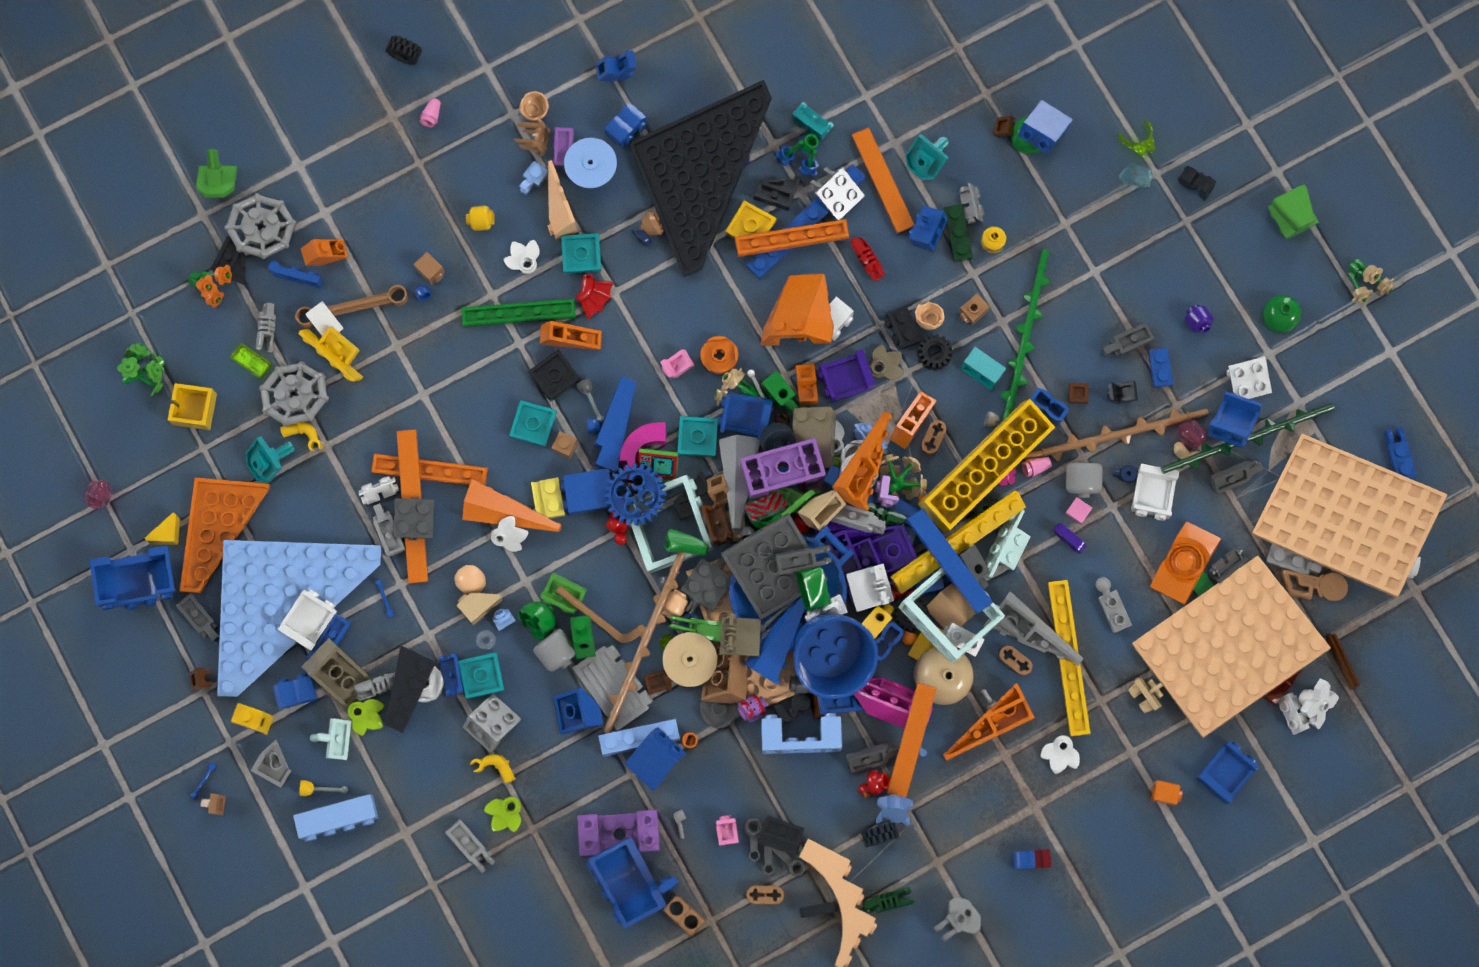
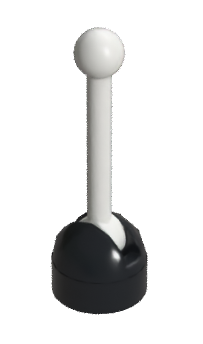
M749 370L748 376L752 378L760 397L765 398L754 376V370ZM773 402V404H772V409H771V411H773V410L776 408V405H775L774 402Z

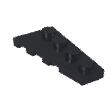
M400 647L385 722L386 726L401 733L404 732L435 667L436 661L406 647Z

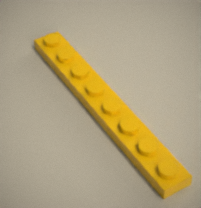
M1014 490L945 538L957 555L1026 508L1019 492ZM926 551L890 577L898 592L902 594L940 568V565L931 553Z
M1068 580L1048 582L1054 631L1078 653ZM1063 658L1062 660L1059 659L1070 737L1089 735L1090 727L1080 664L1076 666L1074 662Z

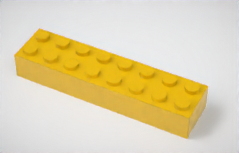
M1031 399L1022 402L941 480L918 505L924 509L942 532L951 530L1055 426Z

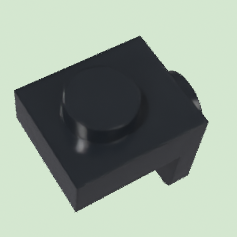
M1134 380L1118 384L1108 383L1107 397L1111 402L1121 404L1138 400L1137 387Z

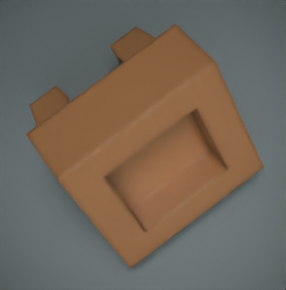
M210 794V799H201L200 807L208 808L209 814L223 816L226 796Z

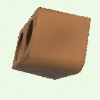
M678 895L663 909L664 913L689 936H694L707 922L705 921L706 919ZM675 901L682 903L684 908L683 912L678 916L671 914L669 910L671 903ZM688 915L697 917L698 925L696 928L688 929L685 926L684 920Z

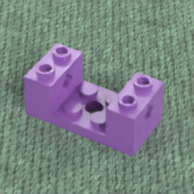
M815 438L740 458L739 463L750 500L767 496L770 491L802 482L810 484L821 481L826 476ZM785 462L789 469L786 472H780L777 465Z
M657 810L598 816L593 814L577 816L581 857H592L622 841L614 837V832L617 829L625 831L624 839L632 837L640 853L660 852Z

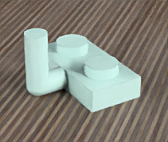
M330 719L329 734H312L310 740L312 742H328L326 758L347 760L351 721Z

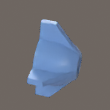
M897 794L877 799L881 811L876 817V825L879 826L885 822H902L906 826L910 825L907 810L913 807L911 799Z

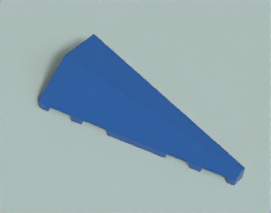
M802 596L794 601L761 641L759 656H749L743 663L776 685L780 683L778 676L781 669H785L787 665L784 662L789 651H792L796 637L801 629V617L803 613L808 611L805 609L807 606L804 607Z

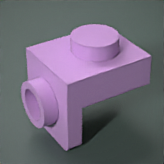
M885 475L879 481H876L874 492H877L876 503H880L884 507H892L897 504L899 497L888 495L890 476Z

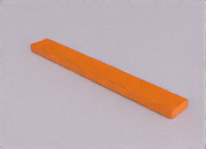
M417 430L397 431L402 499H411V497L422 499ZM405 538L408 583L429 582L425 539L409 540V538Z

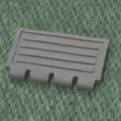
M614 645L607 649L605 646L601 647L596 651L595 657L586 658L573 667V670L595 701L600 705L607 718H609V712L613 708L609 696L619 694L628 673L625 668L626 662L624 659L616 663L615 660L621 655ZM634 676L633 681L638 688L635 691H629L618 714L619 717H617L614 728L617 731H620L648 711V705L653 702L646 690L640 694L638 693L643 686L636 676Z

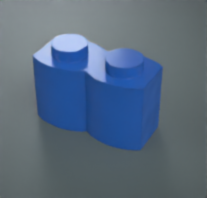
M628 103L605 127V134L620 147H623L625 144L629 145V142L634 139L633 135L641 132L646 127V116L632 104Z
M1038 388L1030 398L1055 426H1059L1069 412L1068 407L1063 402L1053 399L1051 394L1044 389Z
M894 622L886 625L880 638L875 640L878 648V664L888 657L891 648L899 643L904 630Z
M307 673L296 676V679L293 681H289V679L279 680L277 685L273 686L277 706L280 710L319 700L314 679L308 676Z

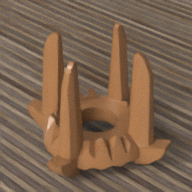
M539 118L537 123H518V127L535 129L522 130V132L531 133L534 137L533 139H514V141L530 144H519V147L524 150L540 152V157L543 156L548 149L546 146L551 130Z

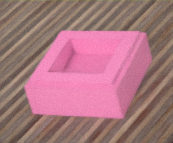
M1076 497L1065 514L1082 524L1092 507Z

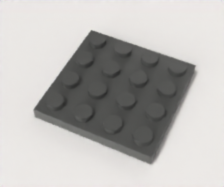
M789 513L721 553L760 619L767 617L801 596L796 572L778 575L775 554L809 548Z

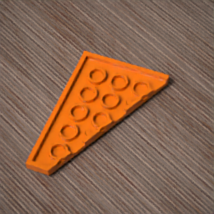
M206 478L194 479L180 592L201 594L223 561L224 540H236L270 490V484Z

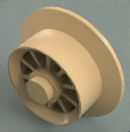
M693 632L679 634L667 644L664 650V670L668 677L678 685L685 687L699 686L708 681L716 670L717 653L715 647L709 639L701 634Z

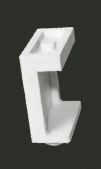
M1141 464L1138 467L1131 512H1135V515L1140 517H1147V515L1155 516L1154 519L1161 521L1169 519L1172 516L1171 508L1179 471L1173 470L1163 474L1161 467Z
M310 588L308 591H302L278 627V630L309 650H312L337 610L334 609L336 605L327 599L324 602L318 599L319 594Z

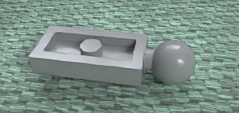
M1106 577L1098 578L1095 586L1099 592L1103 593V596L1098 597V600L1112 632L1115 633L1132 626L1117 590L1110 592V580Z

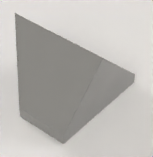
M276 739L259 755L250 771L281 788L291 770H289Z

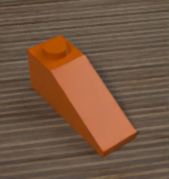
M549 321L541 325L539 344L563 348L600 350L602 331Z
M920 391L896 425L889 440L906 449L937 400Z

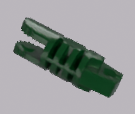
M867 502L869 506L868 511L874 513V516L878 517L879 520L885 521V526L905 525V515Z
M911 887L872 896V899L863 902L865 913L876 912L877 914L915 904V900L912 897L898 900V897L911 894Z

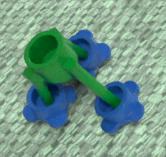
M815 134L800 136L799 142L795 146L790 148L783 145L780 150L775 151V156L783 166H788L789 162L795 159L794 151L801 147L802 153H810L811 155L810 158L801 161L802 167L799 169V172L814 177L817 175L816 170L819 167L817 161L814 160V156L819 149V140Z

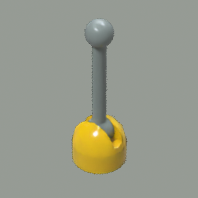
M301 780L300 796H309L314 791L341 792L346 794L348 788L345 786L341 788L314 787L310 781Z

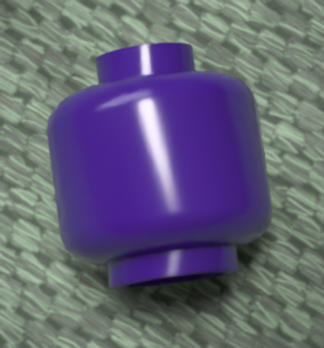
M1194 305L1187 310L1185 320L1193 332L1206 333L1211 329L1214 319L1206 306Z

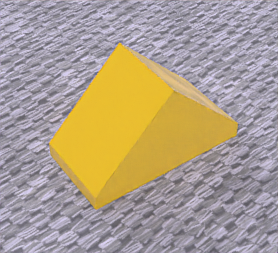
M173 512L144 539L152 545H178L180 518Z

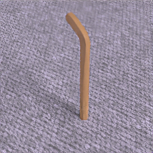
M559 586L555 591L584 615H589L593 622L617 641L628 643L640 636L637 630L644 627L642 624L627 634H621L572 594L564 590L563 587Z

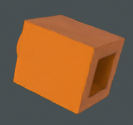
M1159 780L1155 781L1151 801L1171 806L1177 805V802H1180L1182 798L1181 785Z

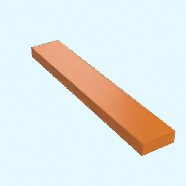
M866 128L852 134L853 141L897 235L914 227V223L870 129Z
M843 219L735 237L738 257L849 239L847 221Z
M374 454L371 473L400 477L399 457ZM419 459L420 480L469 486L471 480L476 479L479 483L486 486L488 468Z
M920 682L917 683L887 791L889 795L897 794L907 797L937 687Z

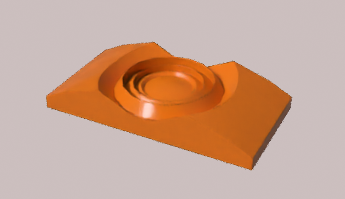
M1186 521L1176 536L1166 558L1161 563L1150 588L1185 605L1219 545L1221 538Z

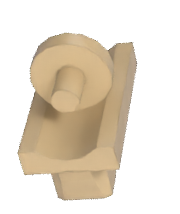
M1140 677L1128 689L1133 698L1143 693L1147 700L1139 704L1144 713L1153 709L1155 711L1162 706L1153 694L1154 692L1158 698L1163 696L1159 690L1163 686L1162 683L1156 685L1153 680L1147 682L1152 688L1150 690L1143 678Z

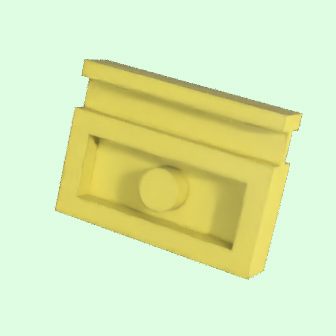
M559 478L531 482L536 512L547 516L546 518L548 519L565 516Z

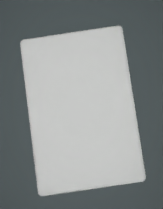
M323 301L305 314L322 336L328 327L331 326L338 332L343 330L341 324Z

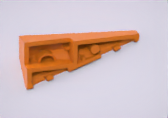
M890 412L882 413L833 485V489L838 492L845 502L862 510H869L867 501L869 495H872L874 491L871 489L874 477L878 475L884 451L881 448L883 439L888 436L886 431L887 423L889 420H892Z
M476 479L471 480L464 499L462 520L499 524L503 518L514 516L516 527L561 531V523H556L546 518L547 516L531 510L530 507L507 495L494 491L493 488L479 483Z
M1018 683L1014 684L997 703L943 754L946 761L1035 719Z

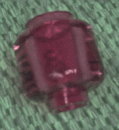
M1195 420L1184 421L1178 427L1179 433L1177 437L1188 448H1198L1206 440V430Z
M105 480L92 481L84 494L86 504L94 509L106 507L113 495V490L109 487L110 484Z

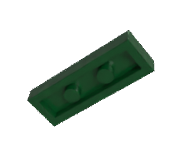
M963 205L944 207V213L948 218L946 225L953 261L959 262L973 259Z

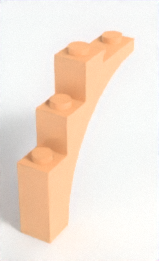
M808 839L799 858L811 865L824 877L835 895L842 918V940L834 966L848 967L852 956L849 954L852 948L856 949L861 940L858 937L859 934L865 937L868 934L872 935L877 926L874 923L876 918L855 908L856 904L860 906L865 896L861 894L863 889L842 879L843 875L848 876L852 868L849 865L851 860Z

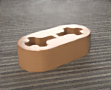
M935 420L930 424L921 445V450L925 455L931 456L938 451L946 432V425L943 421ZM940 425L942 432L939 431L937 436H934L935 429L932 427ZM932 439L934 440L933 447L935 449L931 448L929 451L925 444H929Z
M1004 646L1000 650V661L1016 674L1026 676L1031 672L1032 662L1014 647ZM1010 650L1012 652L1011 656L1015 659V661H1013L1011 658H1008L1006 660L1004 658L1005 654L1003 653V651L1008 652ZM1016 661H1018L1021 664H1023L1024 662L1027 663L1028 665L1026 666V668L1028 669V671H1020V665H1018Z
M752 886L748 889L746 896L752 904L775 905L782 902L784 892L777 886ZM754 889H757L758 893H764V897H758L757 901H754L753 897H750L749 894L753 893ZM773 890H777L781 897H778L777 901H773L772 897H766V893H773Z

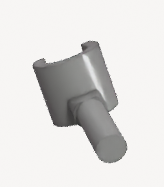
M983 689L981 692L987 700L986 707L989 710L997 702L992 700L986 689Z
M679 810L674 813V819L678 826L679 837L682 839L685 837L681 821L685 820L686 817L683 810Z

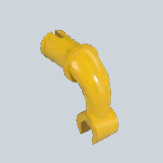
M304 421L290 424L288 427H280L283 437L305 433L310 440L308 448L314 452L313 445L318 443L319 449L322 450L323 444L318 440L317 432L310 423Z
M490 754L482 759H473L470 765L477 762L480 764L479 768L473 772L479 773L484 770L485 766L494 765L499 770L505 784L515 780L509 766L510 761H507L501 755Z

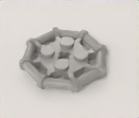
M255 193L254 196L232 205L228 223L224 228L234 242L236 251L266 259V257L280 250L288 249L294 227H296V221L291 217L283 200L279 201ZM256 203V208H251L248 212L243 210ZM260 203L273 206L274 209L261 208ZM279 211L286 222L279 221L276 215ZM238 214L243 217L241 225H235ZM263 223L266 228L258 230L256 225ZM286 228L283 239L278 237L280 229ZM236 232H242L245 240L241 241ZM271 241H272V242L275 241V242L277 243V244H275V245H273V246H271V247L265 249V246L267 245V243H269V242H271ZM249 243H251V244H254V245H257V246H261V249L254 248V247L247 246V245H248Z
M304 361L282 367L276 366L265 383L259 387L264 415L271 416L286 427L290 424L313 421L314 416L324 403L329 400L324 373H319L306 365ZM298 371V372H297V375L291 374V375H288L287 377H285V376L283 375V374H286V373ZM305 372L314 379L310 381L305 379L303 373ZM278 377H280L281 381L276 386V388H270L278 379ZM317 384L319 390L318 395L313 393V387ZM297 391L298 396L291 398V393ZM269 394H272L275 397V403L271 405ZM313 401H316L312 408L308 411V407L312 404ZM280 408L281 410L285 411L286 414L282 415L275 410ZM296 411L305 413L301 415L292 416V414H295Z

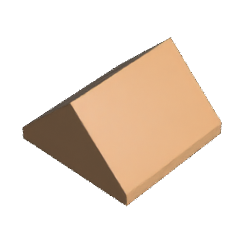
M953 583L942 590L927 605L930 615L943 628L945 626L949 627L952 622L962 627L975 615V612Z

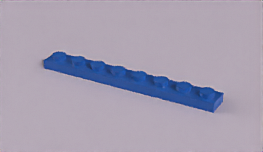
M853 164L845 170L857 186L866 178ZM817 197L784 229L818 224L830 211ZM792 248L757 254L746 267L760 280Z

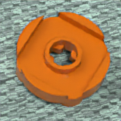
M724 336L712 337L701 348V362L708 372L718 375L725 374L735 368L738 361V349L732 341ZM717 351H721V354H725V356L722 357L721 360H718V358L714 357V355L717 354Z

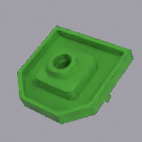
M211 148L207 150L208 166H199L196 189L205 198H224L235 190L238 169L237 166H222V164H219L218 150Z
M784 487L771 491L773 493L777 492V495L781 493L789 507L781 515L789 513L790 517H795L810 499L819 496L821 493L818 488L804 493L794 487Z

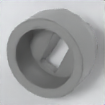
M988 411L984 419V426H997L998 423L996 421H999V416Z

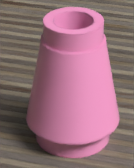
M431 98L421 113L420 122L424 126L434 127L437 124L441 104L439 100Z
M1049 457L1026 459L1022 463L1024 475L1031 478L1052 467Z

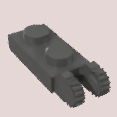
M829 546L810 547L775 554L778 575L817 568V566L831 563L830 557H823L817 560L815 554L830 551Z

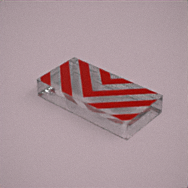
M780 491L744 505V509L752 523L788 509Z

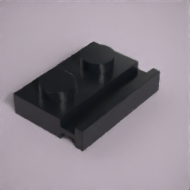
M767 815L758 843L795 856L804 828Z

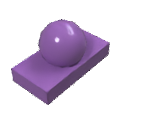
M555 127L553 165L564 166L565 155L573 145L574 128Z

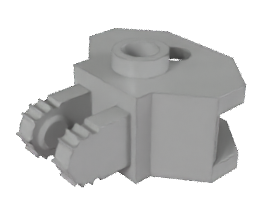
M954 897L948 902V915L945 917L946 919L934 927L937 932L944 928L947 923L952 926L953 929L942 937V940L945 942L955 933L975 934L981 928V916L969 900ZM965 910L970 911L969 917L965 915Z

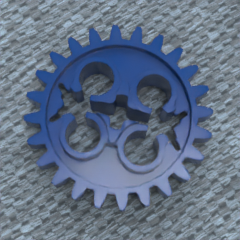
M633 463L632 469L626 464L625 471L618 468L620 474L613 473L615 479H608L611 487H605L609 493L605 494L604 497L610 499L605 504L611 506L608 511L610 513L615 512L613 517L615 519L620 517L619 522L623 523L626 520L628 526L632 524V521L635 526L639 525V521L646 525V519L653 522L652 515L654 514L659 517L657 510H664L660 504L667 502L662 498V496L667 495L666 492L662 491L666 485L660 484L663 478L657 477L658 472H652L650 466L645 470L644 464H641L638 468L637 464ZM629 476V479L635 482L638 477H642L643 482L640 486H636L631 483V486L638 492L637 496L640 501L652 510H645L642 514V510L636 508L634 512L630 513L629 506L631 504L641 505L634 498L631 488L619 480L627 479ZM626 487V494L619 496L620 489ZM648 493H652V500L645 502V496Z

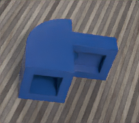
M627 50L619 57L604 56L596 63L598 81L613 82L632 77V71L636 69L634 51Z

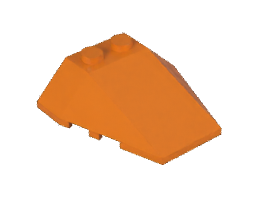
M824 274L789 275L764 325L761 340L762 346L779 345L780 339L809 338L813 344L832 342L834 323L831 318V306L828 301L829 295Z

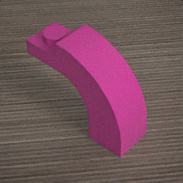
M665 422L646 424L633 431L622 446L620 464H627L632 469L633 463H636L639 455V448L645 449L654 445H666ZM628 476V483H636V481L630 480Z

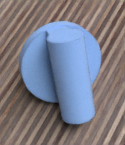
M508 609L497 610L492 618L499 631L515 622Z

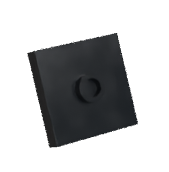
M559 349L528 371L550 402L581 381L579 375Z

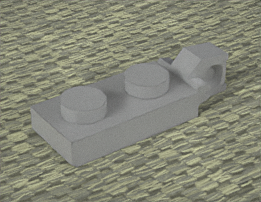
M380 503L374 505L373 508L377 516L372 517L373 523L387 557L405 551L402 539L394 538V520L390 512H384Z
M845 505L831 519L832 522L868 533L873 531L874 533L883 534L886 529L885 521L879 520L878 517L874 516V513L849 505Z
M1271 544L1265 562L1284 570L1307 575L1309 572L1318 575L1322 568L1321 565L1274 544Z

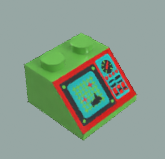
M639 448L638 468L641 464H644L645 470L650 466L652 472L657 471V477L663 478L660 484L677 479L678 453Z

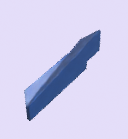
M623 376L613 394L593 445L600 449L593 467L599 469L609 468V471L613 472L617 471L636 385L635 381Z

